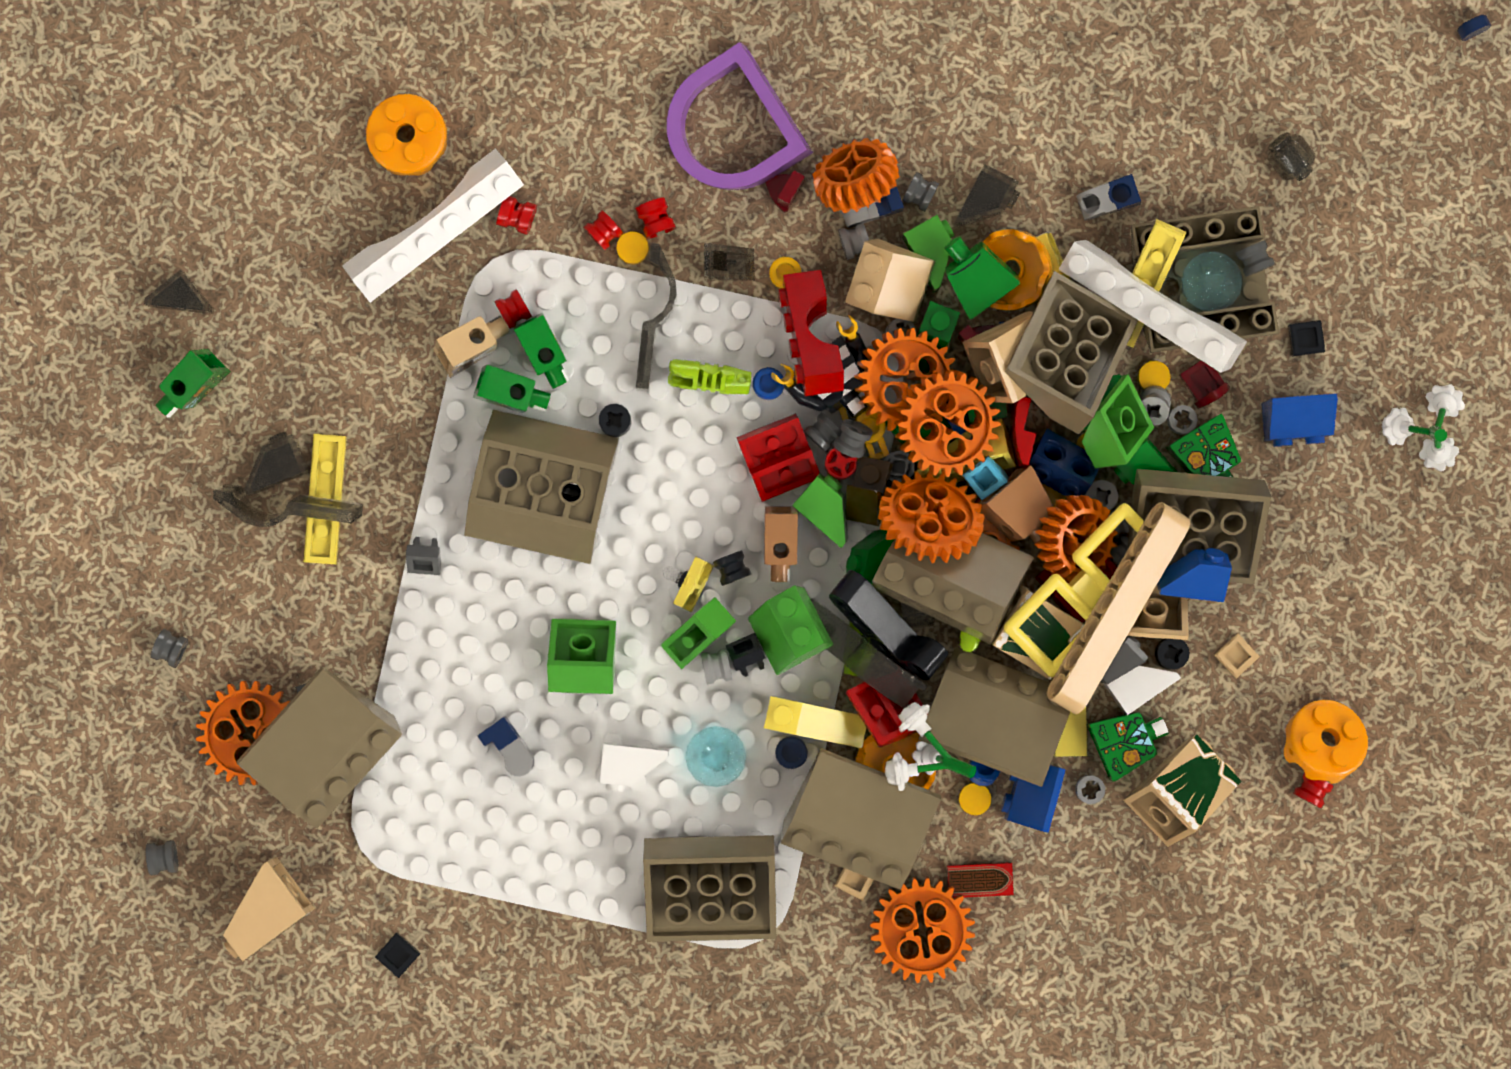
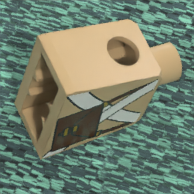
M479 316L436 339L434 352L449 377L452 378L492 354L497 347L496 340L510 331L501 316L488 323H485L484 319ZM470 338H479L482 343H473Z

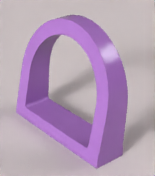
M741 42L692 73L677 89L670 103L667 115V137L672 153L688 174L712 187L725 190H742L761 185L813 153L750 51ZM738 67H741L788 144L747 171L734 174L718 173L702 165L691 152L685 133L686 116L691 103L703 89Z

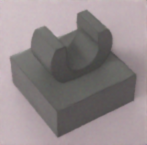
M420 537L414 538L413 545H407V573L440 575L441 556L436 538H432L431 546H420Z

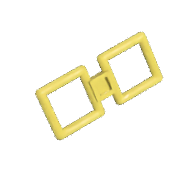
M1126 503L1119 505L1073 553V561L1082 570L1069 584L1059 574L1051 575L1003 626L1004 631L1049 677L1055 676L1077 636L1052 661L1019 627L1055 590L1085 620L1088 619L1110 581L1088 556L1124 519L1137 533L1144 522L1131 506Z

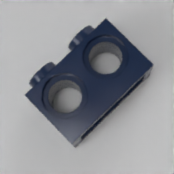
M1046 429L1037 443L1028 465L1032 466L1041 483L1064 496L1085 495L1099 468L1093 466L1085 449L1049 429Z

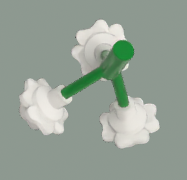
M1450 384L1446 386H1433L1432 392L1426 394V399L1429 402L1428 410L1436 412L1435 426L1430 428L1415 426L1413 418L1408 415L1406 408H1392L1390 414L1382 422L1383 435L1387 437L1390 445H1403L1405 439L1413 433L1429 435L1432 440L1425 439L1423 441V449L1419 453L1420 459L1425 460L1424 466L1426 468H1435L1441 472L1445 470L1446 466H1454L1459 448L1454 446L1453 438H1447V432L1441 427L1445 416L1456 417L1459 410L1464 409L1463 393L1460 390H1456Z
M914 702L904 708L898 716L902 722L899 726L901 733L906 729L909 731L916 730L921 737L925 736L931 743L916 742V751L912 753V758L916 763L908 764L899 752L894 754L893 760L886 762L885 775L887 781L891 785H898L899 791L905 789V783L909 781V777L919 776L920 772L932 775L935 770L948 769L968 778H973L976 773V766L951 757L930 732L932 728L926 723L927 714L930 710L928 704L920 706Z

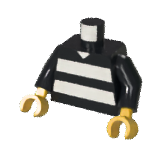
M848 315L852 322L849 329L843 330L840 323L836 322V328L841 335L846 337L845 340L840 336L830 343L839 347L844 369V391L805 396L803 385L796 383L795 373L792 368L782 363L780 365L786 371L785 376L779 379L772 372L771 377L774 381L783 384L785 390L799 405L819 412L827 410L831 414L843 406L854 419L868 408L866 404H859V401L862 399L859 396L861 392L855 391V388L863 385V381L854 378V375L864 372V369L859 367L857 362L868 360V358L863 354V351L867 348L857 332V322L852 316Z

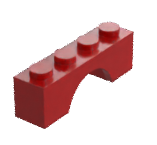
M815 270L783 275V288L778 289L780 308L786 307L787 313L783 314L785 332H791L793 338L789 339V351L791 358H797L798 364L794 365L796 383L803 385L805 396L844 391V369L838 345L819 340L809 330L816 320L827 315V293L822 271Z

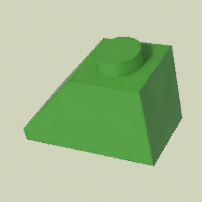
M938 215L903 233L902 236L909 251L935 261L928 282L933 293L941 287L949 259L945 246L954 237L946 220L940 221Z
M819 473L792 506L842 548L848 540L845 494L840 490L843 486L830 474H827L825 477Z
M714 597L660 646L682 670L730 628L736 620Z

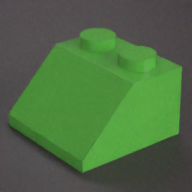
M1129 374L1123 375L1099 405L1082 440L1085 451L1095 468L1127 464L1155 428Z
M792 586L767 600L748 617L776 675L782 674L834 645L804 587Z
M552 619L547 661L548 692L613 694L616 621Z

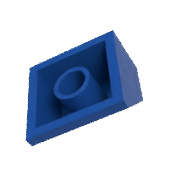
M1337 393L1271 398L1261 403L1264 442L1273 441V447L1292 446L1293 439H1305L1306 445L1325 443V437L1334 435L1338 401Z
M1050 764L1042 787L1010 775L1009 780L1014 781L1011 794L1005 793L1001 812L1006 813L1004 819L1049 833L1066 769Z

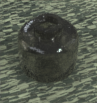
M1286 132L1277 137L1268 146L1270 151L1267 160L1283 180L1288 181L1296 178L1297 181H1301L1313 171L1311 165L1315 161L1316 154L1300 134L1290 135L1289 132Z

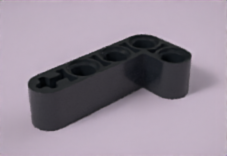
M848 570L829 594L833 604L894 669L900 667L906 677L928 681L948 656V651L939 642L930 637L917 635L870 582L856 571Z

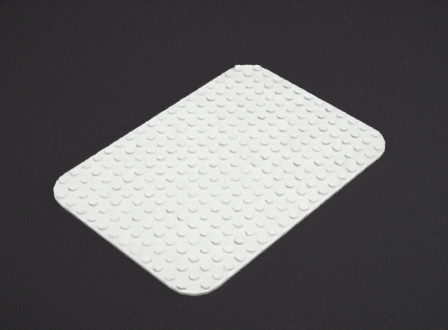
M514 250L493 258L475 275L464 300L458 327L479 316L484 319L485 323L498 316L502 317L494 301L499 298H508L511 292L517 289L532 317L543 312L567 361L562 363V366L569 381L552 389L544 373L537 375L514 328L509 329L510 332L496 340L497 347L492 354L452 378L447 375L410 540V545H413L414 538L420 537V546H431L432 538H436L438 547H440L441 570L440 575L407 573V564L405 562L374 700L376 704L395 716L403 735L354 789L351 827L359 848L377 868L402 879L646 932L643 866L644 838L774 835L777 928L783 922L793 900L803 852L780 843L783 822L820 749L826 750L827 741L765 729L764 725L770 696L835 709L844 668V647L846 635L848 634L849 620L833 604L829 594L846 574V562L850 556L851 548L873 531L863 528L859 522L847 520L848 540L840 548L798 511L797 565H790V582H772L771 565L764 564L765 506H792L812 482L762 502L736 437L795 413L799 418L803 431L808 426H813L817 422V416L821 412L840 428L842 423L838 410L832 414L827 410L819 412L799 405L785 388L782 394L774 400H763L755 394L753 378L760 369L766 367L775 368L784 377L786 371L780 365L781 363L791 367L793 371L794 365L798 364L797 358H791L789 339L793 338L791 332H785L783 314L787 313L786 307L780 308L779 302L543 250ZM827 313V315L816 320L809 330L816 338L830 344L840 336L844 340L846 338L836 328V322L840 323L843 330L849 329L852 322L848 317ZM525 319L519 320V321L516 323V326L519 325V324H521V323H523V322L526 321V320H525ZM854 319L858 325L857 332L860 334L866 348L875 351L871 342L875 339L883 342L882 333L878 329ZM470 338L473 343H482L479 338ZM543 348L538 352L543 361L552 358L549 348ZM889 355L887 365L892 371L896 372L899 366L898 361L894 356ZM673 359L698 361L703 365L705 363H710V365L719 364V367L727 365L752 373L749 394H720V391L711 393L709 390L704 392L699 388L691 390L672 387L668 384V376L671 373L669 371V363ZM490 365L535 380V389L551 394L546 411L543 412L528 407L526 412L521 413L473 398L482 367ZM881 375L880 380L885 382H903V377L894 379ZM512 386L510 388L511 397L519 399L521 396L520 388ZM887 387L884 393L885 398L889 403L894 404L896 393L893 389ZM861 392L859 396H865V393ZM609 404L623 405L628 410L632 424L630 430L625 435L617 437L619 438L613 469L610 471L591 564L464 536L468 502L483 437L493 410L603 435L607 434L602 431L599 425L601 410ZM847 412V415H848L849 419L855 420V418L853 419V418L850 416V414ZM886 427L883 438L890 454L894 435L891 431H887ZM805 434L818 469L826 477L827 472L824 462L829 451L825 453ZM834 441L831 443V449L835 448L833 446ZM878 442L872 443L875 454L881 452ZM865 446V453H864V455H863L864 457H868V456H869V454H868V452H867V449H866V446ZM505 469L499 475V482L503 487H512L517 481V474L512 469ZM855 472L847 479L838 480L843 486L840 490L845 494V506L847 485L853 486ZM776 544L775 550L778 552L785 551L786 544ZM741 550L743 551L745 556L743 559L744 565L750 569L752 575L722 586L720 582L721 573L713 567L692 613L673 605V601L679 591V579L685 571H689L695 556L713 564L715 560ZM792 586L804 587L834 645L780 675H776L764 652L766 659H763L764 669L760 670L757 663L746 667L748 672L746 677L741 674L740 670H735L727 651L732 680L718 679L713 684L707 685L701 653L717 654L719 650L726 649L725 645L755 633L748 620L750 615L767 600ZM716 597L736 622L681 670L660 645L696 612ZM552 619L616 621L613 694L548 692L547 661ZM505 716L534 756L535 764L533 769L523 776L511 775L505 768L504 757L494 743L491 742L489 745L484 746L477 736ZM785 737H798L806 744L808 750L807 759L802 766L796 769H787L781 766L776 759V746ZM604 743L669 750L668 758L632 787L626 786L625 792L606 790V784L599 783ZM764 939L687 942L714 948H743Z

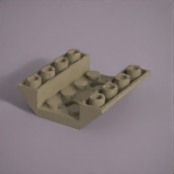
M1260 206L1160 220L1186 231L1185 238L1165 278L1173 279L1178 285V291L1176 295L1166 297L1222 325L1242 339L1279 334L1275 302H1269L1265 270L1245 277L1243 273L1244 264L1241 260L1237 259L1235 254L1244 248L1260 242L1264 238ZM1155 221L1131 225L1133 269ZM1234 269L1240 273L1241 283L1237 287H1230L1225 283L1224 274L1227 270ZM1144 324L1143 332L1150 353L1181 349L1180 346Z
M493 410L483 437L468 502L464 536L591 564L598 534L597 527L610 471L613 469L619 438ZM505 469H512L517 474V481L512 487H503L499 482V475ZM569 483H575L581 489L579 499L574 502L566 501L562 495L563 488Z

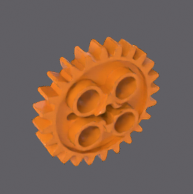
M902 328L894 331V338L889 332L882 334L883 342L879 339L871 342L875 351L869 348L863 351L868 360L857 362V365L864 369V372L854 375V378L863 381L862 386L855 388L856 392L865 393V397L859 401V404L869 403L871 407L866 412L867 416L875 413L878 414L876 425L888 421L887 431L894 430L897 426L894 424V421L904 417L903 414L896 410L899 407L906 408L907 406L902 396L905 395L912 398L914 393L906 382H885L880 380V376L894 379L906 376L908 380L921 381L923 376L933 381L932 375L936 371L944 379L946 370H950L949 365L955 361V358L945 359L944 355L949 349L947 346L941 349L936 348L939 341L938 337L933 338L929 342L927 341V331L921 332L916 337L915 328L908 329L906 335H904ZM889 355L894 356L898 361L899 366L896 372L892 371L887 365ZM921 358L925 359L929 364L930 370L927 375L919 370L918 363ZM950 370L953 371L954 376L959 373L957 370ZM914 384L918 388L923 387L922 384ZM887 387L893 389L896 393L894 404L889 403L885 398L884 393ZM947 393L940 395L938 398V409L946 407V402L949 401ZM924 409V413L939 422L943 421L942 416L931 409ZM931 422L924 423L922 427L925 430L931 429ZM898 426L899 432L903 431V428Z
M946 370L943 379L941 374L935 371L932 375V382L922 376L921 383L923 387L910 386L914 393L912 398L905 395L902 396L907 406L906 408L899 407L896 409L904 415L903 419L894 421L895 425L903 428V431L896 434V438L906 440L900 449L904 452L912 451L908 456V460L912 463L919 460V469L924 471L929 467V473L936 476L941 468L942 475L950 477L953 468L956 474L963 475V465L973 471L975 469L973 462L975 458L985 462L982 454L983 450L993 452L994 449L988 444L989 439L996 440L999 438V436L992 433V428L1001 426V423L993 420L992 416L997 415L1000 410L995 407H989L995 401V397L991 395L984 396L988 387L983 384L976 387L978 383L977 378L971 376L966 381V373L959 371L955 378L953 371ZM947 393L949 397L948 404L945 408L938 409V398L940 395ZM929 408L958 427L966 430L971 434V438L966 439L959 433L947 428L941 422L925 414L924 409ZM969 410H974V421L969 425H965V414ZM926 422H931V433L926 437H921V426ZM953 438H957L958 448L955 452L948 453V442Z
M917 471L914 473L913 480L904 474L901 482L893 480L891 488L886 487L884 496L881 498L878 519L882 520L880 530H888L886 540L896 539L895 549L903 546L906 547V556L915 552L917 553L918 561H921L926 555L929 556L931 563H935L936 557L940 556L945 563H948L950 554L959 560L962 552L969 554L972 546H977L984 528L983 521L985 515L980 513L982 504L974 503L976 494L966 495L967 485L960 488L956 487V478L948 483L945 481V476L942 473L938 479H935L928 471L926 478H922Z
M241 681L239 690L233 684H228V695L218 690L216 691L219 699L218 702L211 699L206 701L211 711H200L199 714L206 719V723L196 724L198 729L204 730V735L197 737L196 741L205 742L206 744L199 751V754L209 753L211 756L206 761V766L214 763L218 765L214 773L215 775L226 771L227 782L232 781L235 776H238L239 785H244L247 777H249L252 785H258V782L236 762L239 759L238 753L240 749L244 746L249 748L254 741L251 738H243L242 735L246 731L240 722L233 717L231 711L235 709L238 712L240 719L247 728H255L256 731L252 735L256 740L290 701L284 703L280 701L284 694L283 691L272 695L271 684H267L262 691L260 690L259 681H254L251 689H249L246 681ZM250 701L256 702L260 707V714L254 720L250 719L245 713V707ZM225 720L229 721L234 727V733L229 739L222 737L219 732L220 724Z
M927 876L923 885H918L917 879L912 877L911 887H907L904 883L901 891L898 893L894 889L888 888L891 896L890 900L882 897L879 898L880 903L884 906L883 910L873 909V914L880 919L879 921L870 922V927L878 929L879 932L872 934L870 937L872 941L881 942L874 948V952H885L881 963L884 965L892 961L891 973L894 974L901 968L903 970V980H906L910 973H913L916 983H919L922 974H926L929 982L932 983L933 973L936 972L945 979V968L948 967L956 972L957 969L954 961L956 959L961 962L966 961L961 951H972V946L966 942V939L974 938L975 933L967 930V927L975 924L974 919L964 917L971 911L970 906L960 907L959 905L964 900L963 895L953 898L954 887L950 886L943 891V882L940 879L933 887L930 885V879ZM917 901H920L922 904L926 927H931V930L926 932L930 953L928 958L923 956L920 934L913 932V930L919 927L915 907ZM939 903L945 907V912L941 918L932 919L927 915V909L931 904ZM907 908L913 913V918L909 923L900 924L895 920V914L899 909ZM944 935L950 939V945L946 950L938 951L932 947L933 939L936 936ZM907 940H912L918 944V950L912 956H905L900 952L901 944Z

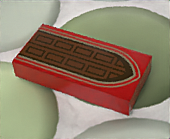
M1012 862L947 865L948 887H954L953 898L963 895L964 898L1014 895Z

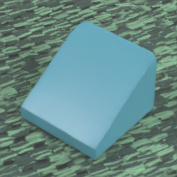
M989 456L985 457V462L980 461L974 465L975 469L973 471L969 469L962 475L981 500H984L1009 480L1008 474Z

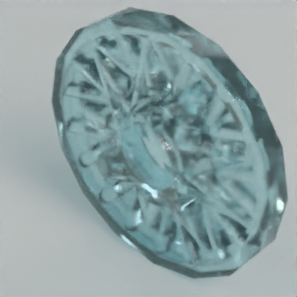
M1212 251L1201 253L1190 260L1183 271L1181 283L1183 293L1189 303L1199 310L1214 311L1225 309L1234 303L1240 295L1242 276L1234 260L1226 254Z
M718 726L704 728L693 736L687 746L686 762L688 770L696 780L704 785L713 787L728 785L739 777L745 767L746 752L744 744L738 735L728 728Z

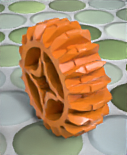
M864 138L861 142L854 139L850 144L846 145L843 143L842 147L838 149L832 148V153L822 156L823 162L815 165L816 171L812 174L817 197L820 198L826 208L831 207L833 212L842 210L844 214L848 213L851 209L857 213L860 208L865 206L869 208L870 204L874 202L881 203L880 198L890 195V189L897 186L896 180L900 177L897 166L898 161L887 144L880 143L878 139L870 141L868 138Z
M1085 495L1066 496L1065 500H1056L1055 507L1046 508L1048 517L1039 518L1043 523L1042 529L1035 531L1040 536V540L1034 545L1042 549L1037 557L1044 561L1043 568L1050 571L1051 575L1059 574L1067 582H1070L1082 570L1073 561V553L1109 517L1111 511L1107 507L1102 506V502ZM1116 530L1088 556L1101 571L1107 570L1105 560L1114 559L1110 551L1111 548L1117 547L1113 542V537L1118 534Z

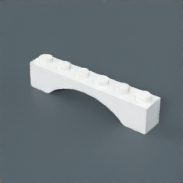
M494 149L470 167L457 187L428 215L397 235L367 246L342 266L371 303L524 184L508 162Z
M1087 240L1075 241L1059 267V270L1220 373L1232 368L1247 343L1246 340L1222 325L1185 308L1161 294L1128 271L1111 255Z

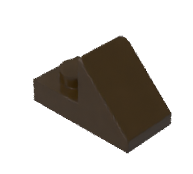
M864 456L858 459L853 486L847 485L846 488L847 520L879 527V505L881 498L884 496L885 489L888 487L893 463Z

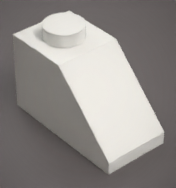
M1138 666L1113 682L1104 684V686L1122 712L1128 715L1178 681L1181 677L1176 672Z
M604 743L599 783L606 784V790L625 792L626 786L632 787L668 758L669 750Z

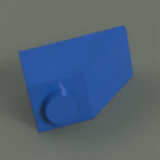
M1215 548L1193 550L1166 568L1157 583L1159 594L1224 602L1232 571L1228 554Z

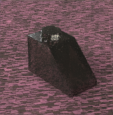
M984 164L954 226L961 228L1002 215L1006 207L1012 210L1021 193L1015 190L1019 181Z
M282 432L268 438L269 444L262 446L244 487L246 495L253 496L311 472L297 436L293 434L288 436L286 432Z

